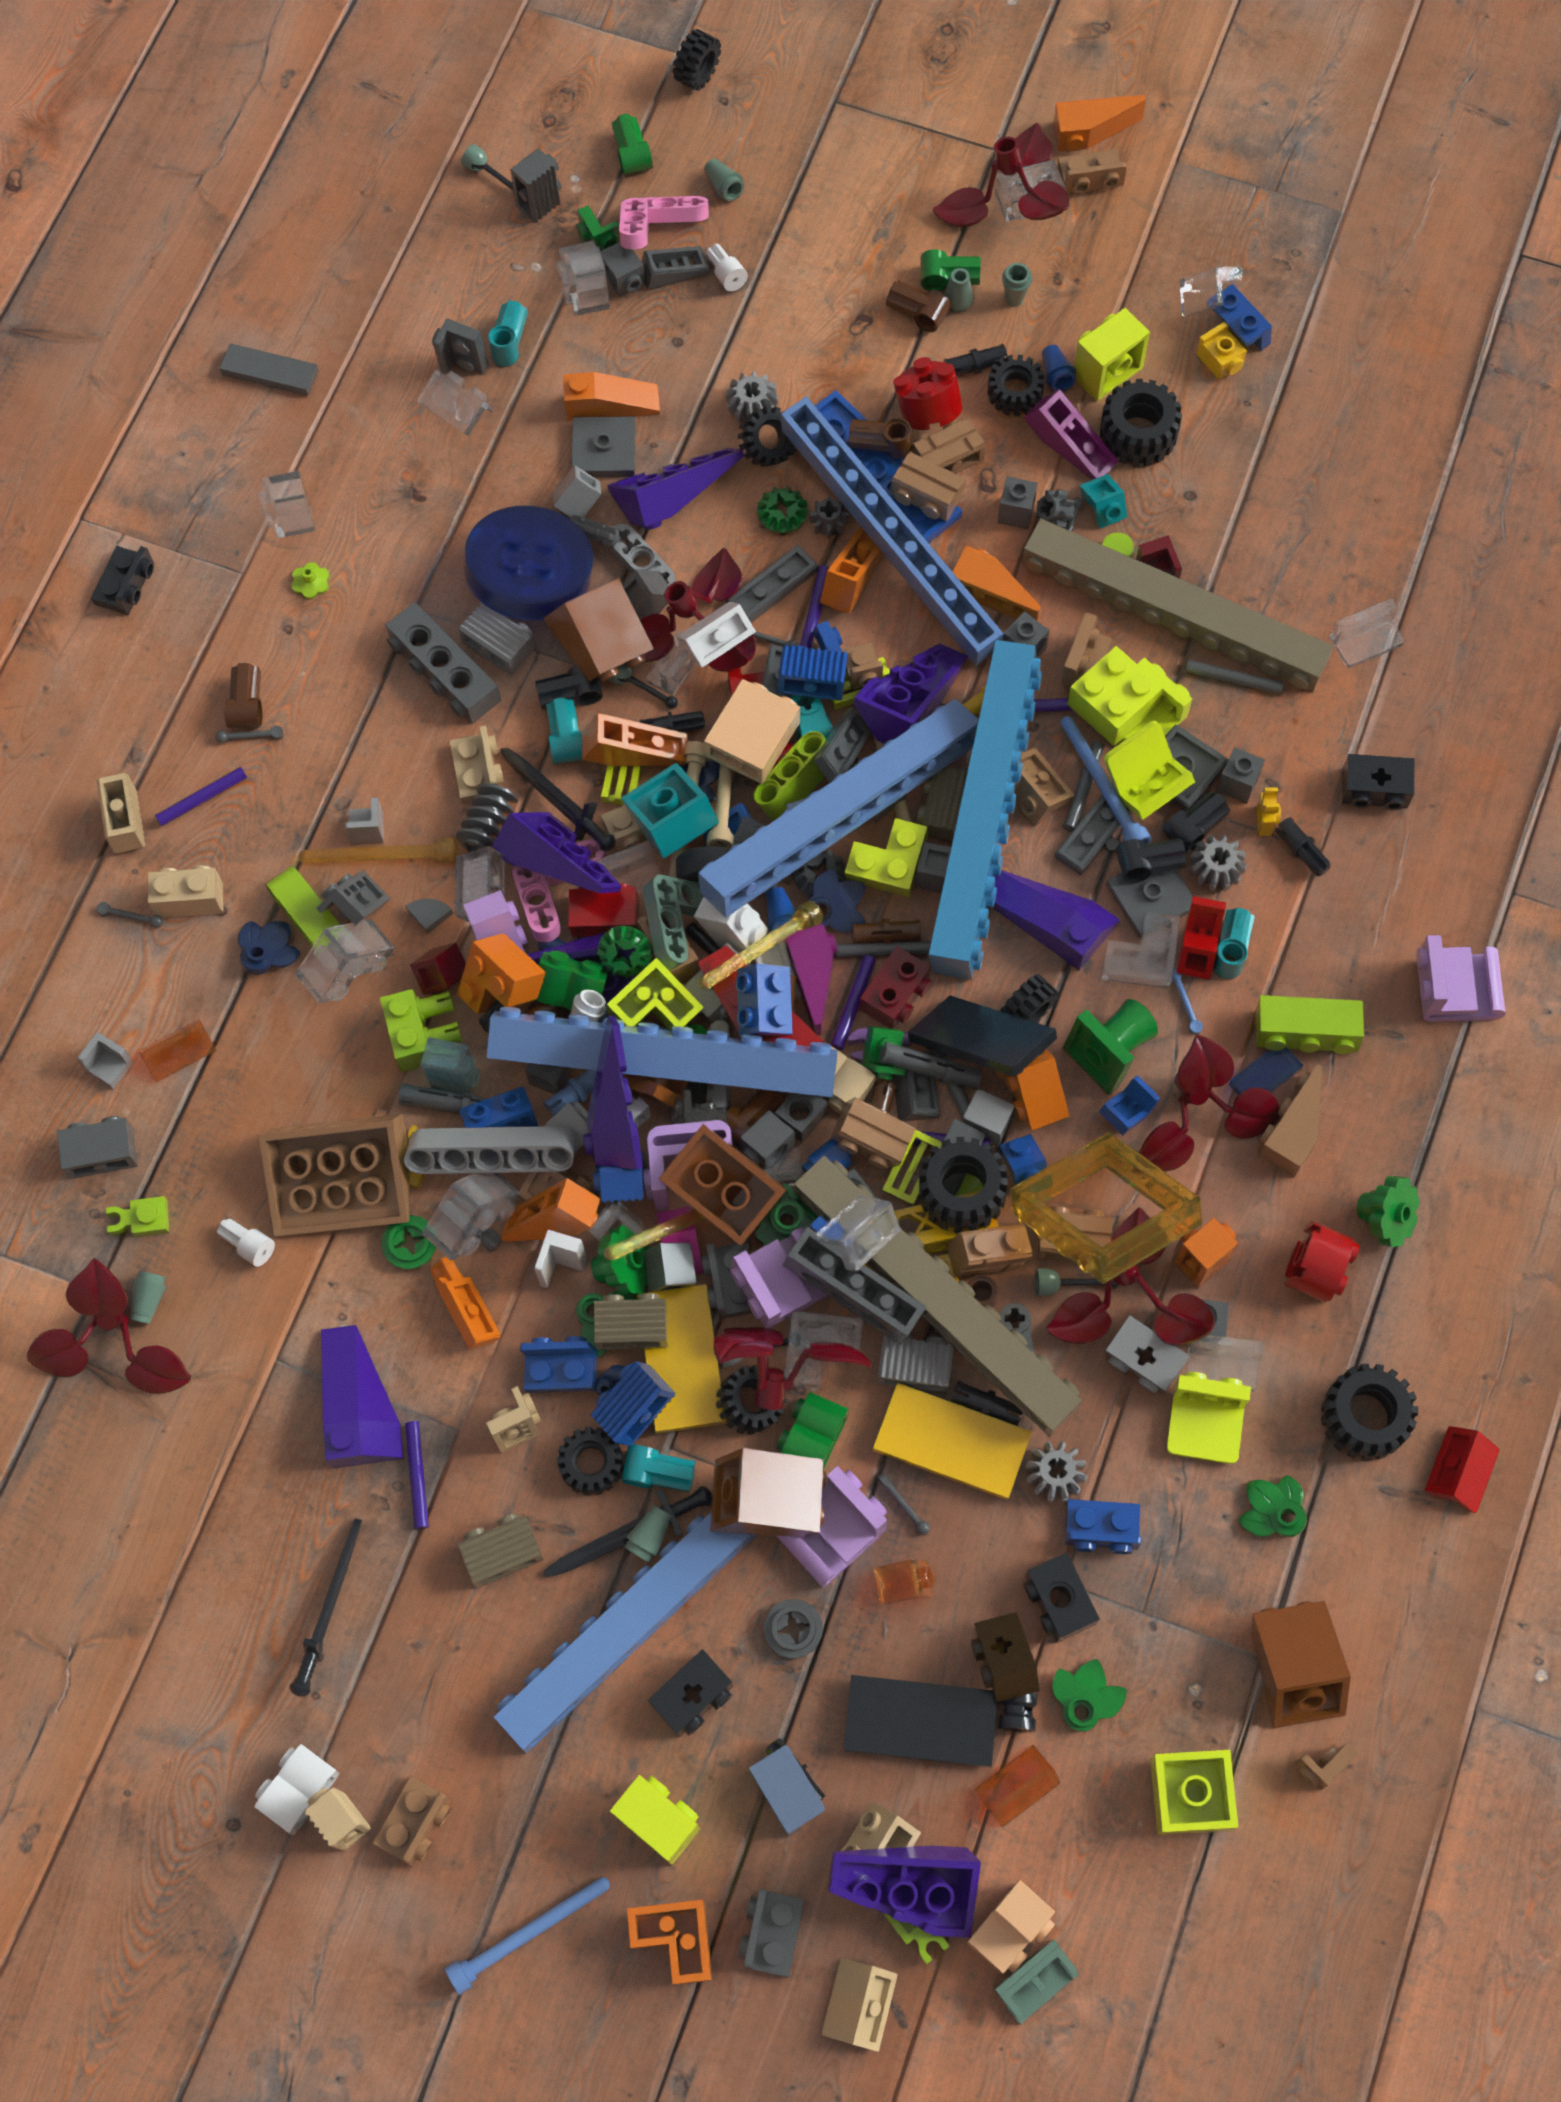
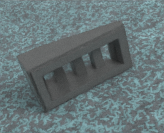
M701 246L644 251L641 260L644 265L645 283L648 289L705 275L710 270ZM693 258L695 265H690L689 259Z

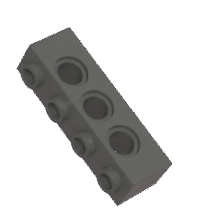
M416 602L412 603L385 625L389 636L387 642L392 650L398 655L403 653L408 658L407 662L411 669L417 675L423 674L429 680L428 684L437 696L444 695L450 701L448 703L450 708L459 718L464 716L473 724L501 702L498 685ZM418 642H426L422 646H414ZM438 663H447L443 667H435ZM461 683L468 684L464 688H455L457 685Z
M809 1227L802 1233L782 1264L900 1345L926 1309V1306Z

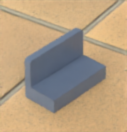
M787 1745L749 1767L751 1775L788 1837L800 1830L802 1825L825 1811L823 1803Z

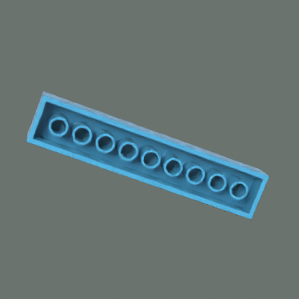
M1002 640L995 641L929 951L932 970L935 974L973 980L974 971L981 970L984 951H981V938L987 939L990 928L988 907H994L997 893L994 875L1000 876L1002 871L1003 856H1001V844H1007L1010 825H1008L1009 814L1007 813L1013 814L1016 803L1014 782L1019 783L1023 769V763H1021L1022 751L1026 752L1029 741V732H1027L1028 721H1033L1036 702L1033 701L1035 690L1039 691L1042 671H1040L1041 659L1036 658L1034 645Z

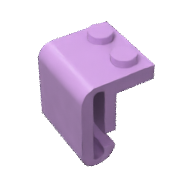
M1441 935L1427 936L1416 953L1423 1019L1428 1022L1496 1020L1504 1017L1506 1012L1498 949L1495 947H1485L1484 954H1472L1471 947L1443 948Z
M721 1120L662 1125L654 1127L649 1132L647 1143L650 1169H643L647 1200H654L656 1210L669 1209L668 1187L659 1180L660 1176L702 1124L732 1145L731 1130L728 1124Z
M804 1227L792 1231L791 1236L780 1242L777 1239L750 1255L745 1250L733 1257L730 1270L731 1276L736 1285L743 1289L753 1315L757 1320L760 1319L765 1329L779 1324L827 1297L826 1294L782 1265L805 1231Z
M838 1466L827 1475V1483L822 1491L821 1507L824 1509V1522L820 1532L807 1537L776 1536L822 1588L832 1582L867 1550L887 1528V1519L884 1517L887 1511L874 1496L868 1499L860 1491V1488L863 1486L860 1480L849 1469L844 1473Z

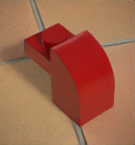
M1196 896L1192 897L1182 936L1176 973L1210 980L1226 902Z

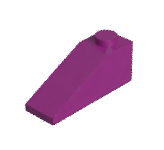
M1060 389L1042 398L1023 417L1045 444L1092 480L1106 475L1119 462Z
M824 924L785 934V944L794 975L797 976L796 982L812 1030L818 1036L822 1033L833 970V954L838 953L835 938L832 933L827 935Z

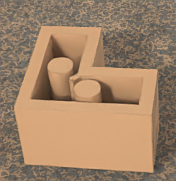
M1019 1880L966 1943L1000 1974H1004L1007 1969L1014 1973L1028 1956L1022 1951L1026 1945L1032 1942V1940L1036 1943L1041 1942L1055 1924L1050 1918L1054 1915L1055 1911Z

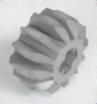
M753 371L751 376L747 377L741 372L739 380L731 379L730 389H727L726 392L729 413L735 414V419L739 423L747 415L752 414L753 411L765 407H777L778 395L775 383L769 382L766 374L757 377L756 372Z
M1212 834L1208 836L1206 843L1199 841L1195 847L1196 852L1191 853L1190 863L1193 864L1190 870L1191 875L1199 876L1197 881L1199 886L1206 882L1210 883L1209 889L1211 892L1215 890L1217 885H1220L1224 891L1229 889L1230 883L1237 885L1241 880L1240 874L1245 873L1247 868L1246 863L1243 862L1246 857L1245 851L1237 850L1239 846L1238 840L1229 844L1226 842L1227 837L1225 834L1221 836L1220 841H1217Z
M1050 1441L1045 1442V1453L1035 1448L1032 1456L1036 1461H1027L1026 1469L1035 1472L1027 1476V1483L1034 1484L1039 1482V1485L1034 1490V1494L1039 1496L1044 1490L1048 1491L1047 1502L1051 1503L1054 1500L1055 1493L1059 1494L1062 1502L1068 1501V1491L1078 1495L1081 1489L1076 1482H1085L1087 1478L1086 1474L1078 1471L1086 1466L1085 1460H1073L1078 1454V1449L1075 1447L1068 1454L1064 1452L1066 1446L1064 1441L1059 1442L1057 1450H1054ZM1050 1465H1053L1054 1469L1056 1465L1063 1468L1062 1478L1059 1475L1056 1478L1049 1475Z

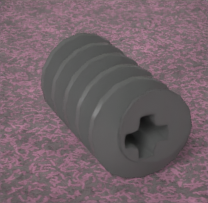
M485 783L478 787V795L473 798L472 807H469L466 812L467 818L463 819L461 823L462 829L457 831L456 840L470 853L484 859H490L492 853L486 846L494 848L492 846L495 839L491 835L498 836L501 829L497 824L503 825L506 820L502 813L509 814L514 811L513 807L507 802L517 803L518 798L514 793L502 786Z

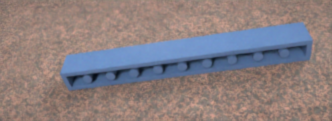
M805 396L781 414L783 433L972 662L977 666L991 656L994 651L995 641H1003L1004 633L809 398Z
M953 699L944 706L938 707L930 716L919 723H914L905 733L896 739L889 740L880 750L871 756L861 759L855 767L844 774L836 776L824 788L812 792L806 800L796 807L787 809L781 817L769 825L759 828L753 836L741 844L734 845L728 853L716 861L706 864L698 872L700 893L727 918L971 750L979 719L956 699Z
M501 1007L500 1011H494L490 1017L487 1058L597 1071L607 1019H604L603 1023L589 1022L590 1018L583 1015H569V1019L555 1018V1013L548 1011H535L534 1015L520 1014L521 1010L513 1007ZM616 1019L620 1025L627 1071L622 1072L623 1074L825 1097L833 1096L837 1050L831 1049L830 1044L812 1042L810 1047L796 1045L797 1041L786 1038H778L776 1043L762 1041L761 1036L751 1034L741 1035V1039L727 1037L728 1034L726 1032L716 1030L707 1031V1035L695 1034L693 1029L679 1026L673 1027L672 1031L658 1029L659 1026L653 1023H638V1027L625 1026L624 1021Z
M711 1513L705 1518L702 1515L695 1518L686 1528L688 1534L679 1543L675 1540L671 1541L660 1552L659 1556L662 1559L652 1568L649 1565L642 1568L632 1579L635 1584L625 1594L620 1590L612 1596L605 1605L608 1610L598 1619L595 1616L589 1618L579 1628L578 1631L581 1635L572 1644L566 1641L559 1646L551 1655L554 1660L544 1670L538 1667L524 1680L527 1686L516 1696L513 1693L506 1696L496 1707L499 1712L494 1718L522 1750L528 1753L757 1535L710 1532Z

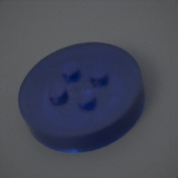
M513 506L500 509L481 519L468 535L464 559V573L467 584L480 602L502 615L522 620H543L544 617L562 604L587 593L591 583L593 551L589 539L576 523L553 510L536 506Z

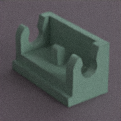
M1053 1939L993 1989V1991L1021 2025L1079 1974L1076 1967Z

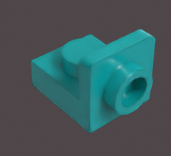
M1109 474L1080 485L1081 496L1095 511L1096 524L1099 528H1104L1127 518L1125 493Z

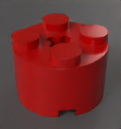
M922 357L915 360L912 367L893 380L902 417L909 422L912 429L930 430L929 425L938 422L940 427L954 421L962 412V396L955 368L952 364L931 361L928 357Z
M1311 1221L1303 1231L1309 1234L1306 1241L1301 1242L1298 1240L1293 1249L1285 1272V1276L1290 1279L1285 1281L1284 1285L1325 1303L1331 1301L1335 1294L1340 1296L1343 1293L1348 1282V1276L1344 1275L1348 1263L1352 1264L1356 1259L1360 1244L1353 1242V1238Z

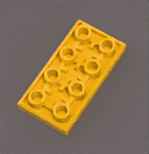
M707 1284L650 1292L659 1295V1299L666 1300L668 1347L644 1348L646 1364L650 1365L676 1393L675 1397L671 1398V1401L666 1404V1407L654 1419L656 1434L727 1424L726 1418L722 1420L719 1416L724 1411L723 1408L716 1407V1402L721 1399L716 1397L717 1391L721 1388L718 1360L713 1350L714 1333Z
M897 1382L873 1451L1008 1501L1032 1431Z

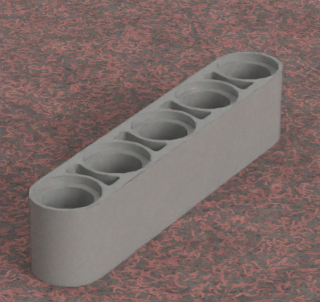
M563 1126L418 1129L412 1132L409 1137L404 1155V1164L410 1171L417 1174L560 1172L569 1169L573 1164L577 1137L571 1129Z

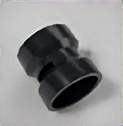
M1034 1692L1000 1701L1004 1706L1003 1714L999 1717V1729L1012 1732H1035L1036 1719L1033 1717L1032 1711L1037 1705L1038 1694Z

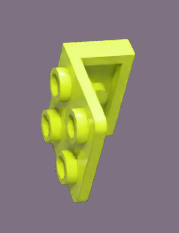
M1145 657L1138 665L1164 689L1159 706L1122 739L1123 741L1151 721H1157L1166 736L1175 724L1179 725L1188 717L1193 698L1190 697L1185 687L1175 684L1166 676L1164 670L1159 665L1150 663Z
M1151 721L1109 751L1104 757L1118 796L1123 804L1142 820L1195 783L1192 773L1172 757L1162 727L1157 721Z
M1186 1372L1185 1376L1179 1375L1174 1384L1167 1439L1168 1453L1230 1465L1235 1464L1239 1458L1244 1408L1250 1401L1251 1386L1242 1385L1241 1380L1234 1378H1222L1221 1381L1206 1379L1207 1376L1198 1372Z

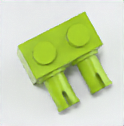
M413 989L380 997L395 1060L401 1072L434 1064L431 1054L434 1053L433 1049L463 1042L457 1021L432 1029H427V1026L424 1027L426 1018L455 1012L449 991L422 999L419 996L416 997Z

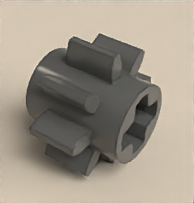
M1059 489L1056 491L1046 490L1045 496L1037 501L1036 517L1066 528V522L1075 517V500L1066 499L1068 491Z
M830 496L821 502L815 501V511L809 513V522L815 523V534L821 533L830 539L831 536L837 533H844L843 524L849 523V513L843 512L844 505L841 502L838 503L836 500L831 499Z

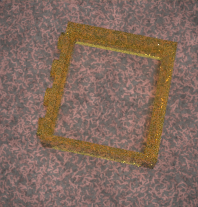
M1110 1132L1011 1188L1013 1202L1011 1208L1014 1210V1215L1018 1217L1019 1222L1027 1224L1041 1239H1046L1055 1246L1062 1256L1069 1257L1080 1266L1084 1273L1088 1272L1102 1284H1105L1202 1225L1200 1197ZM1107 1168L1163 1211L1101 1247L1046 1205L1045 1202L1101 1169Z

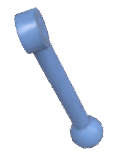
M1173 969L1169 973V978L1175 982L1190 1021L1189 1031L1197 1035L1202 1031L1203 1024L1196 1020L1181 981L1182 974L1176 973L1177 969Z

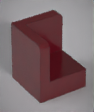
M1169 535L1138 545L1136 560L1180 579L1182 567Z
M455 942L429 950L411 963L410 967L423 995L449 989L462 979L466 963Z

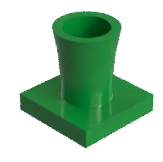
M1127 999L1103 1025L1086 1009L1077 1016L1062 1048L1108 1095H1111L1119 1088L1135 1058L1130 1052L1154 1039L1158 1034V1027L1154 1017L1144 1005L1136 1000Z

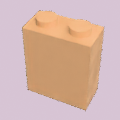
M742 679L704 740L705 756L763 784L800 724V706H797L788 697H779L769 692L767 688L759 683H750Z

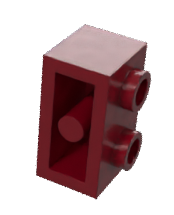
M896 946L860 997L859 1010L888 1028L895 1029L899 1022L902 1024L906 1023L914 1010L912 1003L917 996L924 997L932 984L930 979L931 966Z

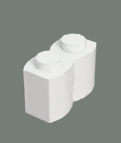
M302 1744L297 1749L291 1747L284 1754L278 1765L282 1768L273 1781L267 1779L255 1795L258 1801L254 1807L293 1836L308 1819V1816L305 1815L306 1809L310 1806L308 1800L325 1787L329 1790L340 1774Z

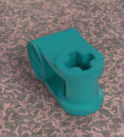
M793 695L792 700L797 706H800V724L796 728L798 740L811 731L820 732L827 740L833 730V726L829 718H827L820 698Z

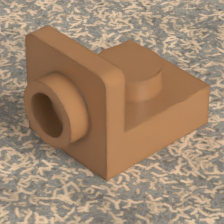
M873 642L841 649L842 652L845 651L847 653L846 673L851 689L863 688L869 680L875 677L883 678V665L881 661H878Z
M1348 1743L1344 1744L1340 1749L1333 1745L1319 1759V1762L1324 1765L1322 1768L1306 1753L1300 1756L1295 1763L1300 1767L1299 1775L1314 1788L1318 1785L1323 1790L1331 1784L1359 1753Z

